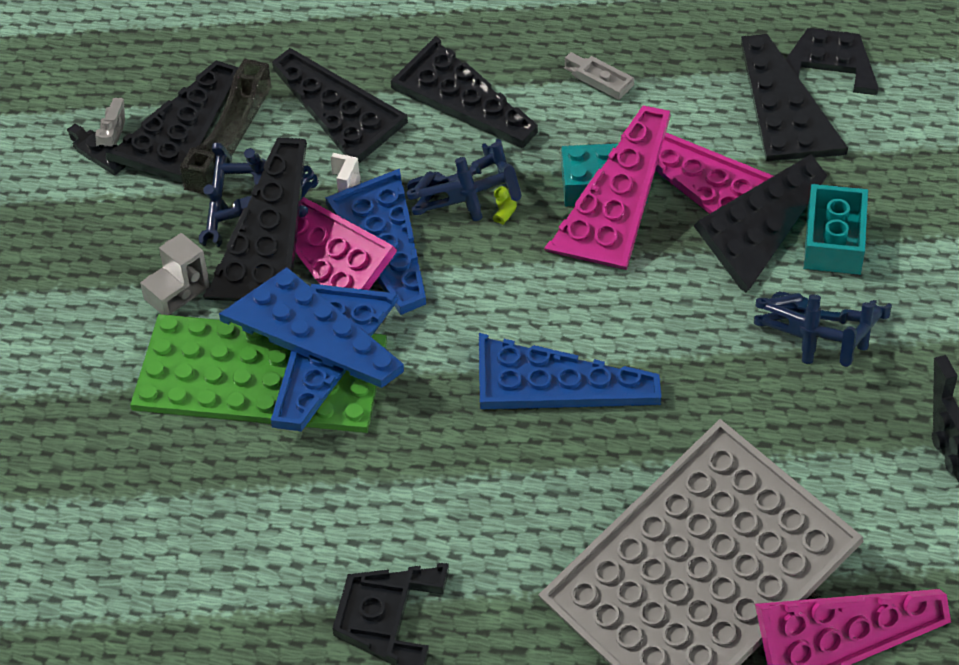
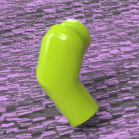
M501 186L494 191V197L499 209L494 214L493 220L504 225L516 210L517 204L516 201L511 199L508 189Z

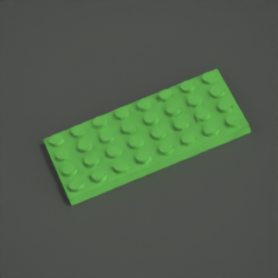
M158 314L130 404L131 410L271 424V417L291 350L269 342L268 337L256 332L253 334L247 333L242 330L241 326L232 322L228 325L217 319ZM373 334L372 338L386 349L387 335ZM347 370L305 427L368 433L377 386L351 376L350 371Z

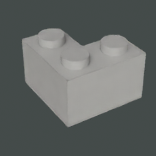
M183 233L178 234L159 247L163 267L140 282L144 300L162 315L172 314L210 287L204 251Z

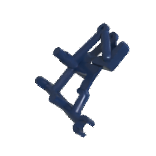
M496 139V142L491 144V146H487L486 143L482 144L484 157L472 162L471 167H468L465 157L457 158L455 160L457 173L446 177L439 172L429 171L424 176L410 180L407 184L408 199L413 200L421 197L416 205L412 207L413 215H421L428 210L465 202L472 220L479 221L483 216L477 192L501 184L507 186L513 201L520 200L522 195L515 169L506 161L502 141ZM496 164L499 174L474 182L473 175L481 174L482 169ZM446 192L449 195L445 199L430 202L436 193Z
M213 143L212 151L216 155L212 185H206L203 189L210 200L206 230L200 233L199 243L202 246H206L207 240L210 237H214L213 243L216 247H220L222 237L217 232L218 222L240 217L252 197L251 195L234 201L233 207L228 208V205L222 198L225 174H252L254 176V183L258 184L267 160L261 158L254 149L248 148L244 152L247 163H232V157L224 145ZM308 165L304 166L301 200L311 188H315L319 183L318 177ZM300 205L299 217H305L308 213V208Z
M779 291L773 294L770 299H756L755 306L757 308L773 313L754 316V324L757 326H768L802 338L801 361L805 364L813 363L818 337L842 343L840 363L842 366L848 367L853 362L856 346L859 350H868L871 328L880 318L887 319L890 317L892 304L888 303L886 306H877V300H872L869 303H863L861 311L843 309L841 312L821 310V296L809 295L808 300V298L803 297L800 293L790 294ZM788 318L789 325L777 320ZM820 319L839 321L841 324H845L847 321L859 322L860 324L856 329L849 326L844 331L821 326Z

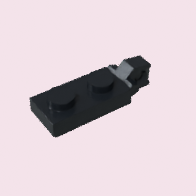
M75 123L67 129L69 137L73 141V147L79 154L114 176L126 167V165L106 159V152L112 147L116 148L118 145L96 146V132L93 130L86 132L83 127Z

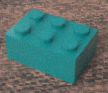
M619 143L562 146L561 170L565 207L575 206L576 201L596 172L607 161L612 149L616 148Z
M811 184L803 269L861 275L866 244L868 189Z

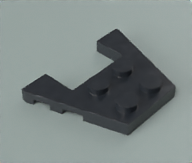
M807 28L786 58V61L798 78L801 67L856 74L853 93L878 94V84L860 34Z
M943 355L934 358L932 441L937 450H942L945 456L947 471L950 474L954 473L959 482V407L953 398L958 375L948 357Z
M438 563L437 567L421 569V566L409 567L408 571L389 573V569L348 574L332 628L333 636L392 665H426L429 645L397 641L410 590L443 595L449 573V563Z

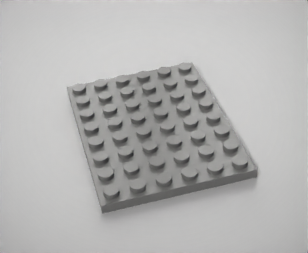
M719 419L538 595L553 612L610 665H741L763 643L755 604L806 600L864 541L862 535L729 425Z

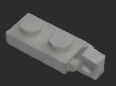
M570 52L564 59V69L572 72L571 74L575 78L618 100L634 86V77L593 56L589 59L582 58Z
M113 98L110 107H106L105 118L101 119L100 129L96 130V146L117 145L125 124L123 98Z

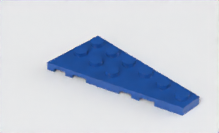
M400 168L325 197L326 206L332 213L386 241L397 250L396 254L377 278V281L385 292L397 293L398 301L394 306L399 314L402 315L426 305V296Z
M287 267L219 313L220 321L229 325L232 322L241 326L242 330L247 333L253 334L256 332L266 336L269 342L309 358L312 355L321 359L323 364L333 368L335 365L350 371L351 376L380 388L404 372V364Z
M311 284V288L370 337H372L398 301L397 293ZM291 351L271 417L272 428L302 432L347 370L336 365L333 368L323 364L321 359L312 355L308 358Z
M479 333L480 409L661 405L660 376L657 373L626 366L620 369L606 366L605 361L594 359L592 363L579 360L578 355L535 345L527 348L515 345L513 340L504 338L503 342L489 339L487 334Z

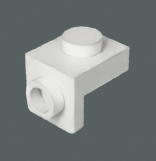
M333 153L331 156L332 174L338 175V192L360 184L361 176L358 158Z

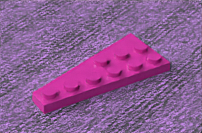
M644 105L641 107L625 130V135L616 148L612 149L603 167L599 168L576 201L572 212L558 227L559 230L552 241L549 240L544 250L546 252L627 270L671 117L669 110Z
M667 132L655 169L657 173L709 214L773 177V175Z
M303 197L300 205L306 206L308 213L305 217H299L296 254L320 285L369 290L396 254L397 250L395 247Z
M940 589L755 604L767 665H852L951 623L947 594Z

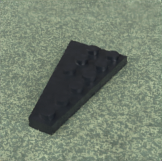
M769 35L741 36V46L766 161L803 159L810 154L814 158L847 155L848 147Z
M437 36L391 80L392 89L518 147L524 148L538 133V125L518 107H512L501 92L497 94L485 78L469 64L462 63L457 59L456 53L450 48L446 49L441 45V40Z
M291 48L272 61L273 70L344 155L358 158L359 163L408 123L407 114Z
M217 60L196 76L194 83L188 88L183 87L175 99L164 103L141 123V127L133 134H127L119 146L109 149L106 152V159L184 183L240 76L241 68Z
M276 139L263 167L264 171L261 178L253 188L252 197L247 208H244L226 246L227 250L224 257L216 267L215 276L210 287L206 289L203 295L204 299L238 301L286 267L293 272L307 147L305 139Z
M812 154L698 220L693 225L742 291L746 293L750 290L809 204L811 184L822 185L827 174Z

